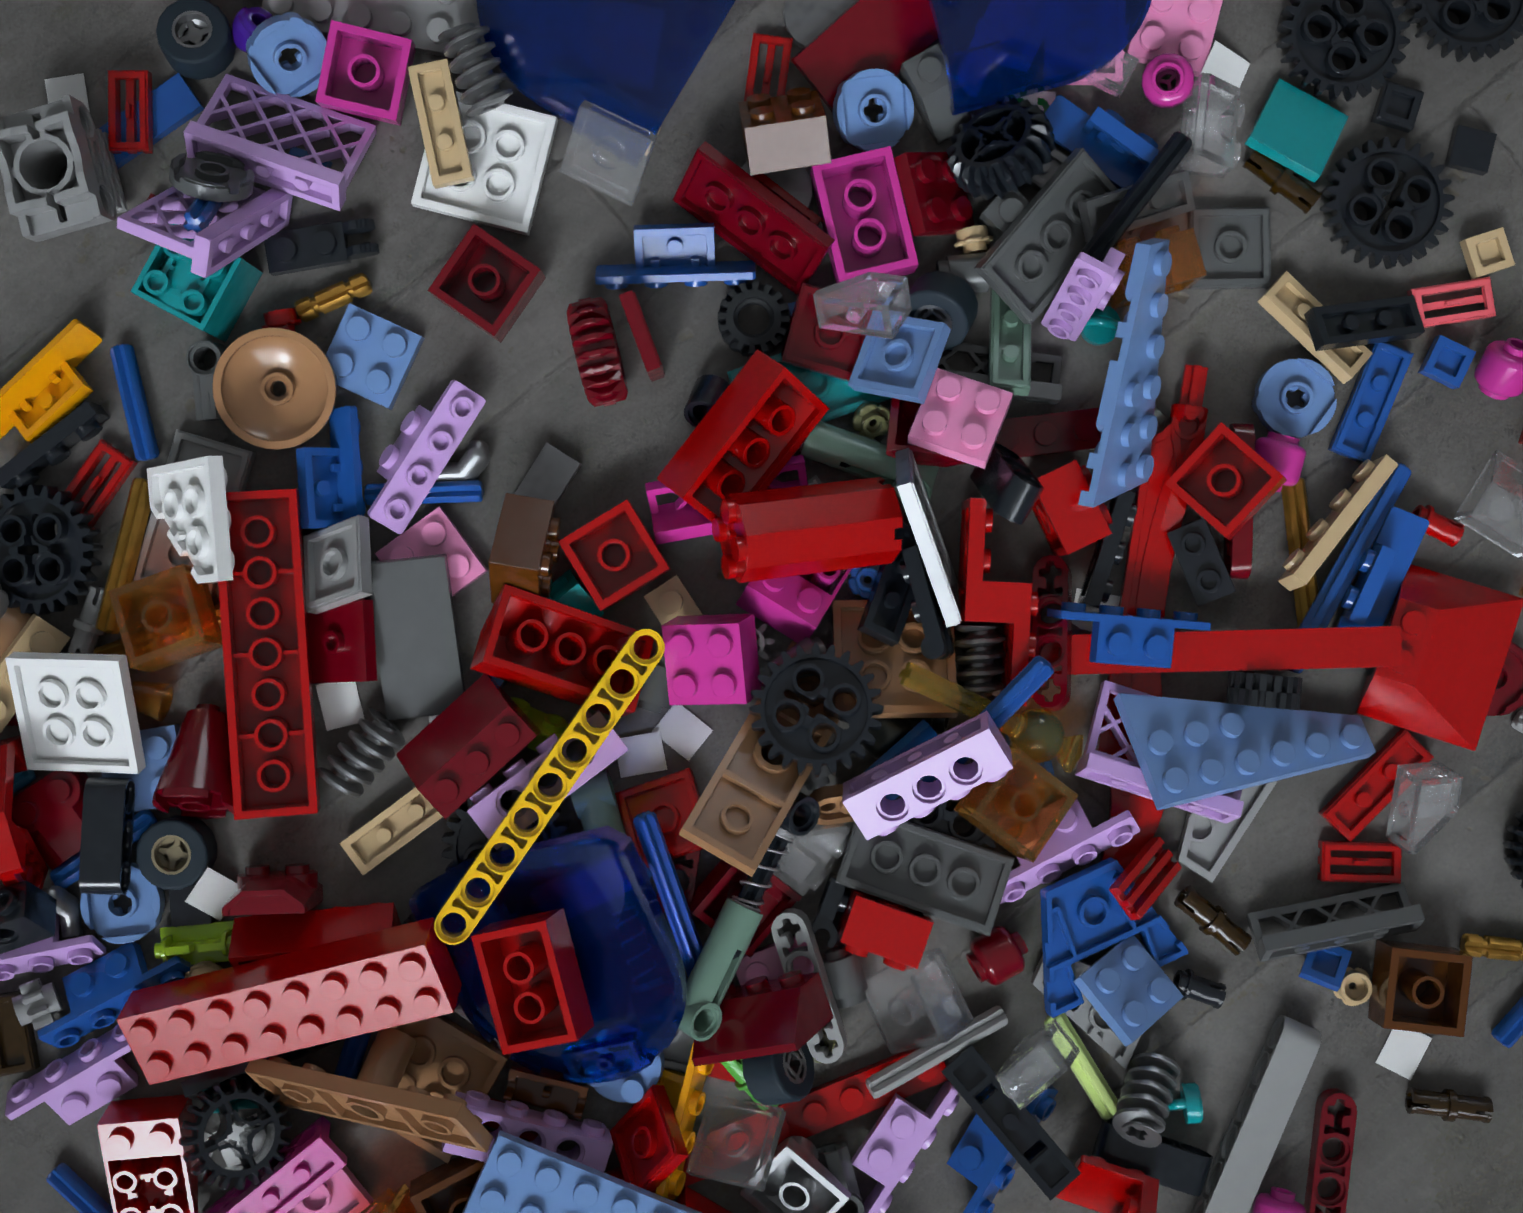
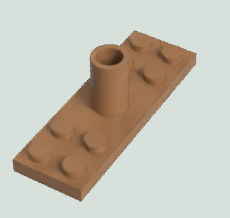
M792 641L788 649H790L797 643ZM816 676L798 679L797 684L802 690L813 691L820 685V681ZM790 691L784 692L785 697L807 705L810 717L815 718L820 713L838 724L839 720L823 712V703L818 702L813 707L799 699L794 693ZM784 709L780 711L776 719L782 726L792 727L797 724L800 716L793 709ZM749 714L683 825L679 835L752 877L813 767L807 766L802 776H799L798 763L792 762L787 769H782L784 757L782 754L770 760L768 753L773 745L759 746L758 739L765 731H753L751 726L752 723L761 719V717ZM826 728L819 729L813 734L812 739L818 746L825 747L833 732Z
M387 1028L378 1031L357 1079L326 1073L322 1068L309 1063H304L302 1067L293 1066L287 1060L277 1056H270L268 1060L257 1059L249 1061L245 1072L260 1087L266 1089L270 1096L280 1094L281 1097L277 1103L282 1106L482 1152L488 1151L493 1136L482 1125L483 1120L477 1115L472 1114L467 1108V1102L462 1098L452 1094H444L443 1098L434 1097L429 1092L415 1086H408L407 1090L398 1089L417 1042L408 1034L397 1029Z

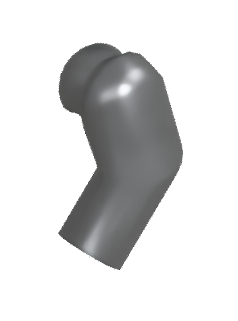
M482 440L471 441L467 446L468 450L459 462H448L437 478L438 481L477 479L490 461L491 455L488 444Z
M52 885L50 889L42 888V891L57 900L56 913L60 915L62 937L82 935L83 928L78 899L61 886Z

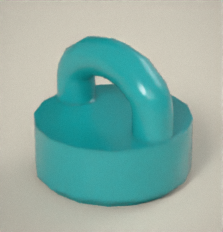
M1107 305L1103 311L1096 308L1081 332L1082 338L1095 346L1111 342L1115 338L1118 321H1120L1118 313Z
M1195 1082L1181 1083V1099H1173L1172 1103L1167 1105L1169 1111L1182 1110L1186 1124L1201 1123L1203 1121V1105L1199 1087Z

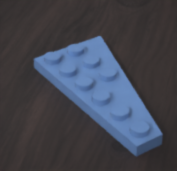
M1152 238L1137 242L1135 245L1125 290L1126 299L1131 303L1123 322L1118 321L1115 337L1122 339L1118 361L1110 360L1096 421L1097 430L1102 432L1094 453L1089 452L1086 468L1094 470L1089 492L1081 490L1078 505L1094 508L1148 482L1153 472L1154 458L1151 455V446L1158 425L1157 417L1154 416L1155 401L1161 389L1158 367L1159 359L1163 354L1165 346L1164 337L1161 335L1162 322L1168 309V296L1165 294L1166 276L1169 274L1172 266V255L1169 252L1170 240Z
M1118 693L1113 699L1157 811L1369 758L1376 752L1359 715L1265 708Z

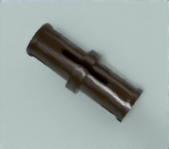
M1256 150L1242 166L1271 187L1269 191L1272 194H1281L1301 209L1305 215L1323 194L1297 176L1291 169L1286 168Z
M1191 885L1187 886L1185 890L1183 889L1177 895L1174 905L1200 925L1199 930L1205 935H1212L1235 956L1240 954V950L1243 952L1248 947L1252 936L1232 922L1225 915L1227 911L1221 906H1214Z
M1409 1087L1406 1091V1095L1412 1097V1099L1405 1098V1108L1409 1114L1440 1116L1443 1121L1454 1122L1457 1118L1490 1123L1493 1117L1490 1114H1485V1111L1493 1112V1102L1490 1097L1460 1095L1453 1089H1444L1442 1092Z

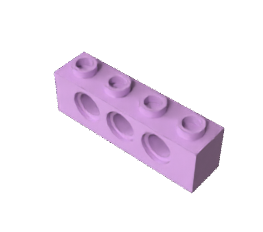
M587 710L586 720L591 726L601 727L607 723V720L599 710L593 714ZM613 729L566 797L628 751L626 745ZM555 733L535 747L539 755L527 764L521 758L502 772L506 779L494 789L488 783L469 797L474 804L468 807L467 812L488 840L509 811L503 807L501 796L508 790L523 791L534 775L535 770L541 765L559 739ZM572 738L564 743L562 753L566 759L572 761L566 753L568 745L572 741L580 739ZM558 776L553 785L544 787L538 784L544 794L554 795L561 790L563 782ZM522 808L516 812L514 820L520 828L525 829L539 819L533 809ZM506 843L495 844L494 848L498 850Z
M985 711L844 782L842 803L866 840L877 835L886 836L895 831L900 824L914 817H925L936 806L950 799L959 800L965 797L972 788L982 783L995 782L1003 778L1009 770L1013 769L1011 749L988 711ZM962 757L974 759L972 763L966 765L956 762ZM927 775L938 778L930 783L920 780V778ZM898 794L901 798L898 800H888L884 796Z
M469 1090L467 1093L455 1092V1096L467 1102V1108L472 1114L477 1115L483 1120L482 1124L494 1121L500 1126L497 1130L489 1132L493 1139L487 1152L443 1142L442 1152L485 1162L499 1130L518 1138L525 1131H535L538 1133V1136L530 1141V1143L601 1172L605 1171L613 1141L610 1130L603 1123L593 1119H584L583 1122L568 1119L564 1113L552 1109H547L544 1113L531 1110L526 1104L516 1100H507L506 1103L490 1100L487 1094L475 1090ZM566 1140H572L577 1143L569 1151H561L557 1148L561 1142Z

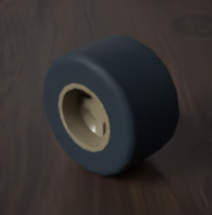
M175 815L152 824L142 834L137 845L136 861L141 874L152 885L164 890H180L197 883L207 867L213 868L217 858V842L212 830L197 818Z

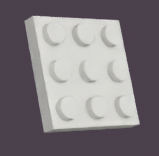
M456 91L475 181L435 189L432 184L426 151L424 149L411 204L413 207L529 236L558 124L557 117L505 103L489 112L477 116H467L468 109L473 105L463 104L460 98L463 93Z
M13 652L5 658L27 770L139 774L146 767L127 655Z

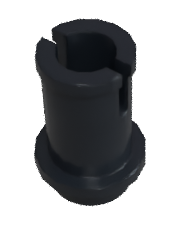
M1186 969L1185 971L1178 970L1174 976L1173 984L1184 996L1181 1000L1190 998L1216 1009L1222 1006L1226 997L1225 990L1227 988L1225 984L1194 975V971L1191 969Z

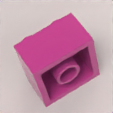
M331 20L315 102L323 108L401 126L410 81L408 66H413L416 45L412 39Z
M754 613L677 616L661 625L662 637L665 643L664 657L669 705L747 704L754 699L751 696L752 690H761V684L757 679L760 672Z

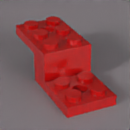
M969 498L963 501L961 506L958 569L962 621L1003 623V634L1006 636V640L1002 641V650L1005 651V657H1002L1001 666L1005 668V672L1001 674V682L1005 688L1028 665L1029 657H1035L1036 633L1030 632L1031 616H1037L1038 592H1032V583L983 581V574L990 573L991 549H985V534L992 532L993 509L986 508L987 501L985 498Z

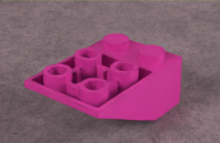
M851 569L751 581L746 586L736 605L750 614L754 613L755 617L798 643L805 637H811Z

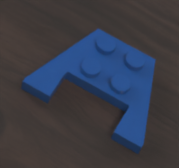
M1111 857L1040 889L1044 1003L1046 1013L1052 1018L1084 1003L1079 988L1073 982L1076 978L1071 965L1109 946L1140 933L1145 949L1160 967L1189 954L1186 946L1175 937L1169 929L1170 926L1162 916L1156 913L1152 906L1141 919L1130 920L1109 891L1110 886L1124 871L1120 863ZM1134 881L1124 891L1125 895H1127L1135 885Z

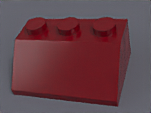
M483 674L406 744L396 756L418 791L446 819L541 731L490 675Z
M794 970L779 976L778 979L769 981L767 976H760L747 981L741 986H735L734 982H731L720 1005L722 1011L720 1027L708 1040L696 1041L694 1039L692 1061L694 1066L798 1051L834 1018L819 972L802 974L801 970Z

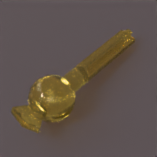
M907 662L906 668L902 669L899 674V678H902L900 681L901 685L971 718L979 715L992 702L912 662ZM1033 708L1022 711L1020 714L1015 713L999 729L1000 732L1009 736L1013 752L1027 762L1042 763L1050 761L1055 757L1066 773H1071L1082 756L1084 735L1065 737L1060 719L1048 710Z

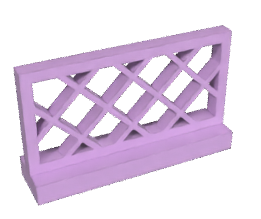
M225 74L198 121L190 120L184 130L188 158H195L196 152L201 151L221 153L237 158L245 164L244 170L251 169L255 173L254 182L340 211L344 205L346 189L376 135V125L295 97H290L287 94H272L258 84L229 74ZM233 90L247 95L249 101L229 106L226 98L230 91ZM276 105L285 108L287 114L267 119L262 109ZM252 111L256 112L260 121L240 126L235 116ZM228 118L233 129L220 131L209 126L213 122ZM314 118L322 121L325 127L305 132L300 122ZM293 124L298 134L278 140L273 129ZM266 131L271 142L258 144L247 140L246 137ZM351 131L362 136L359 141L343 145L338 134ZM331 137L335 148L316 153L311 142ZM304 145L309 155L298 158L285 153L284 150ZM342 158L345 167L342 172L323 166L322 163Z
M172 186L118 216L117 229L191 258V273L207 278L288 226L293 195L274 188L264 191L253 187V194L247 199L236 202H223L209 224L210 226L196 233L194 230L187 231L183 225H171L184 224L186 221L184 214L195 199V197L186 195ZM182 238L194 239V240L190 242V241H187V240L182 239Z
M1104 680L1101 682L1084 754L1078 760L1075 775L1153 800L1138 760L1132 750V745H1129L1118 724L1122 723L1121 718L1115 720L1107 707L1109 694L1153 695ZM1104 718L1108 725L1101 728ZM1111 729L1122 750L1113 755L1096 750L1099 734ZM1125 754L1128 760L1119 758V756ZM1242 790L1174 807L1227 824L1241 817L1244 802L1240 801Z

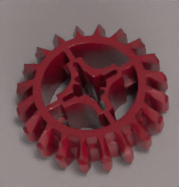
M588 297L579 299V302L569 304L567 309L569 332L587 400L594 407L601 405L606 407L614 405L618 401L626 400L628 388L606 301L602 297L592 299Z

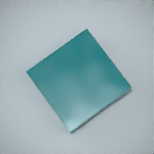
M1279 78L1274 84L1245 145L1315 183L1321 176L1349 116Z

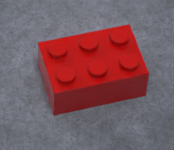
M564 908L490 923L471 936L502 1055L575 1042L595 1026Z

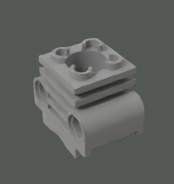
M66 95L62 97V100L4 117L0 115V170L4 182V192L11 215L18 217L24 238L34 242L44 241L115 221L118 213L128 211L113 153L108 150V133H102L101 129L95 128L89 110L81 101L71 95ZM64 166H66L67 170L65 176L60 181V171L64 168Z

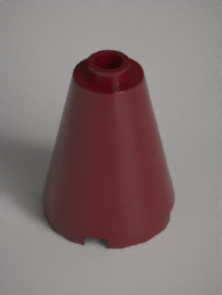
M198 704L196 709L187 711L153 794L152 803L157 809L169 813V806L181 808L180 816L200 819L226 817L227 809L234 814L227 715L220 712V707L213 704Z

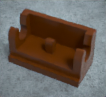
M514 1060L509 1070L507 1079L509 1081L503 1101L516 1100L544 1109L557 1110L565 1114L574 1115L573 1118L582 1119L590 1088L584 1079V1075L524 1060Z

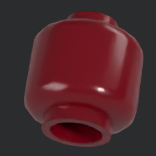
M995 926L992 928L990 936L980 934L969 943L970 952L966 954V958L972 971L981 983L987 981L991 985H1000L1021 973L1025 968L1023 955L1028 952V948L1017 931L1010 934L1005 927Z

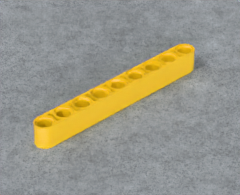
M651 629L635 631L620 649L439 910L434 922V930L442 942L449 945L462 943L477 926L661 660L665 651V643L658 632ZM643 635L652 637L657 645L655 654L649 659H641L634 652L636 639ZM620 669L629 671L633 677L632 688L625 693L615 692L610 685L611 675ZM603 704L609 709L610 718L604 726L594 727L587 722L586 712L592 705ZM577 738L585 743L586 753L582 759L570 761L564 757L562 747L569 739ZM554 773L561 778L563 786L557 794L546 795L539 789L538 782L544 774ZM522 808H531L537 813L539 821L534 828L522 829L514 820L516 812ZM498 843H507L513 848L515 856L510 862L500 864L492 859L491 848ZM473 878L485 879L489 883L490 893L483 898L472 897L468 893L467 883ZM449 913H458L465 919L466 928L458 933L449 932L443 925V918Z

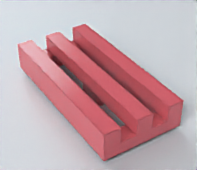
M1490 277L1414 288L1407 291L1408 296H1414L1424 328L1496 316ZM1474 288L1482 289V295L1425 304L1422 302V297ZM1484 303L1485 307L1484 310L1426 319L1424 312Z

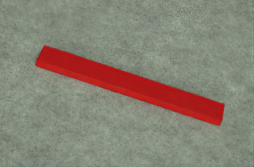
M1401 626L1174 632L1171 668L1090 662L1092 634H1074L1071 640V675L1403 667Z

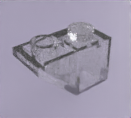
M845 823L826 826L817 825L806 835H796L794 842L788 843L786 846L789 853L782 854L778 865L781 870L774 871L773 874L803 896L809 888L816 891L828 874V871L824 869L825 865L832 856L838 859L846 850L850 839L847 836L851 831L849 826Z
M1054 1019L1021 1039L995 1078L1000 1083L1004 1094L1011 1098L1021 1110L1028 1106L1070 1068L1080 1050L1058 1021Z

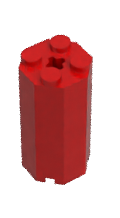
M881 477L727 494L721 503L720 517H715L712 520V534L714 540L720 542L723 553L721 568L724 578L735 579L738 583L892 563L902 550V539L894 540L895 529L903 527V516L895 488L890 484L882 485L885 480Z

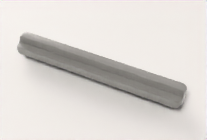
M994 1006L868 1077L865 1083L869 1093L874 1099H877L1008 1024L1006 1014L1000 1006Z

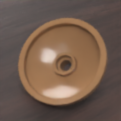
M283 328L257 329L236 339L221 355L213 376V398L223 422L236 436L245 442L266 449L291 448L313 438L330 419L337 397L335 374L325 353L306 336ZM277 381H282L286 385V393L280 397L273 392V385Z

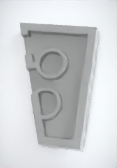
M1277 781L1242 789L1240 801H1243L1244 805L1241 817L1227 824L1187 812L1176 860L1213 883Z

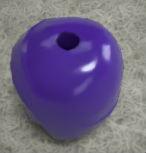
M243 7L240 9L232 23V37L236 47L247 53V39L259 24L273 17V15L261 7Z

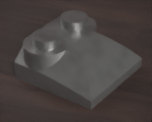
M790 1136L784 1139L759 1165L740 1193L762 1213H836L851 1197V1193L818 1161V1151L815 1145L802 1136Z

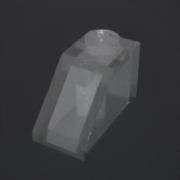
M867 272L816 290L813 295L819 328L894 339L912 311L908 278L906 276Z
M1439 761L1398 765L1386 838L1408 854H1417L1457 814L1459 798L1462 792L1463 776Z

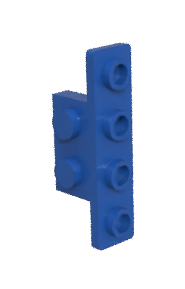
M1058 95L1045 112L1047 119H1049L1054 129V142L1069 153H1072L1075 148H1084L1110 181L1119 189L1133 185L1159 153L1157 149L1158 144L1155 140L1144 133H1138L1137 135L1125 126L1126 122L1123 117L1113 110L1106 109L1104 111L1098 106L1092 116H1090L1064 96Z
M714 223L634 225L635 264L598 265L595 272V284L605 285V288L612 290L624 289L629 286L628 284L644 283L645 287L663 288L668 286L670 282H684V285L689 287H701L707 285L708 281H724L726 285L738 286V284L744 282L745 284L748 283V280L756 279L755 263L752 260L715 261Z
M344 406L333 409L329 419L331 448L303 447L296 449L301 529H323L356 515L364 516L366 505L362 495L361 479L363 463L360 458L359 446L361 425L356 406Z
M1394 506L1390 507L1372 548H1367L1361 557L1358 565V570L1361 572L1355 585H1350L1343 597L1341 607L1344 610L1336 627L1383 626L1429 526L1427 519Z
M1062 602L1061 609L1048 608L1047 610L1048 617L1093 621L1089 661L1094 663L1171 668L1175 628L1211 631V623L1197 621L1198 613L1174 611L1173 618H1161V610L1137 608L1136 615H1124V607L1099 605V612L1086 611V604Z
M136 942L126 943L62 978L71 1013L38 1030V1038L56 1048H66L75 1045L80 1041L81 1037L88 1033L113 1024L132 991L184 979L185 974L190 971L193 965L180 956H175L148 971L141 945Z
M1040 1084L1026 1106V1109L1038 1123L1041 1120L1045 1121L1052 1114L1056 1106L1054 1098L1058 1090L1051 1085ZM977 1114L947 1164L978 1187L963 1213H992L995 1207L992 1201L999 1189H1005L1014 1177L1015 1169H1013L1016 1160Z

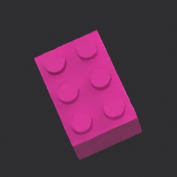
M891 146L832 159L831 163L811 166L810 177L819 215L822 218V228L825 233L835 239L828 253L837 291L915 273L919 264Z

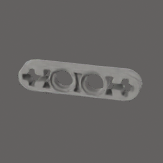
M787 908L773 921L771 927L772 936L784 974L794 971L793 961L798 956L808 957L814 965L813 973L819 972L834 1017L831 1020L832 1023H828L824 1029L829 1040H836L837 1043L832 1052H829L827 1046L820 1047L819 1043L824 1037L822 1029L806 1043L812 1057L818 1062L824 1064L833 1063L844 1053L847 1046V1035L811 922L802 910ZM787 919H790L792 924H799L800 929L795 934L798 946L803 942H806L807 946L798 947L792 952L788 951V948H791L795 942L791 932H784L782 930V927L787 923Z

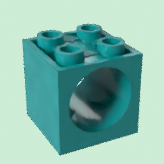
M182 238V239H185V240L190 241V242L194 240V239ZM156 244L130 292L226 342L263 272L238 257L209 277L203 278L191 273V258Z

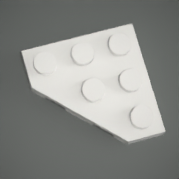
M204 456L147 468L150 509L156 519H165L170 527L167 536L178 554L189 557L194 565L190 573L197 584L233 580L235 558L230 547L229 529L231 526V514L227 509L225 488L228 476L223 465V456Z

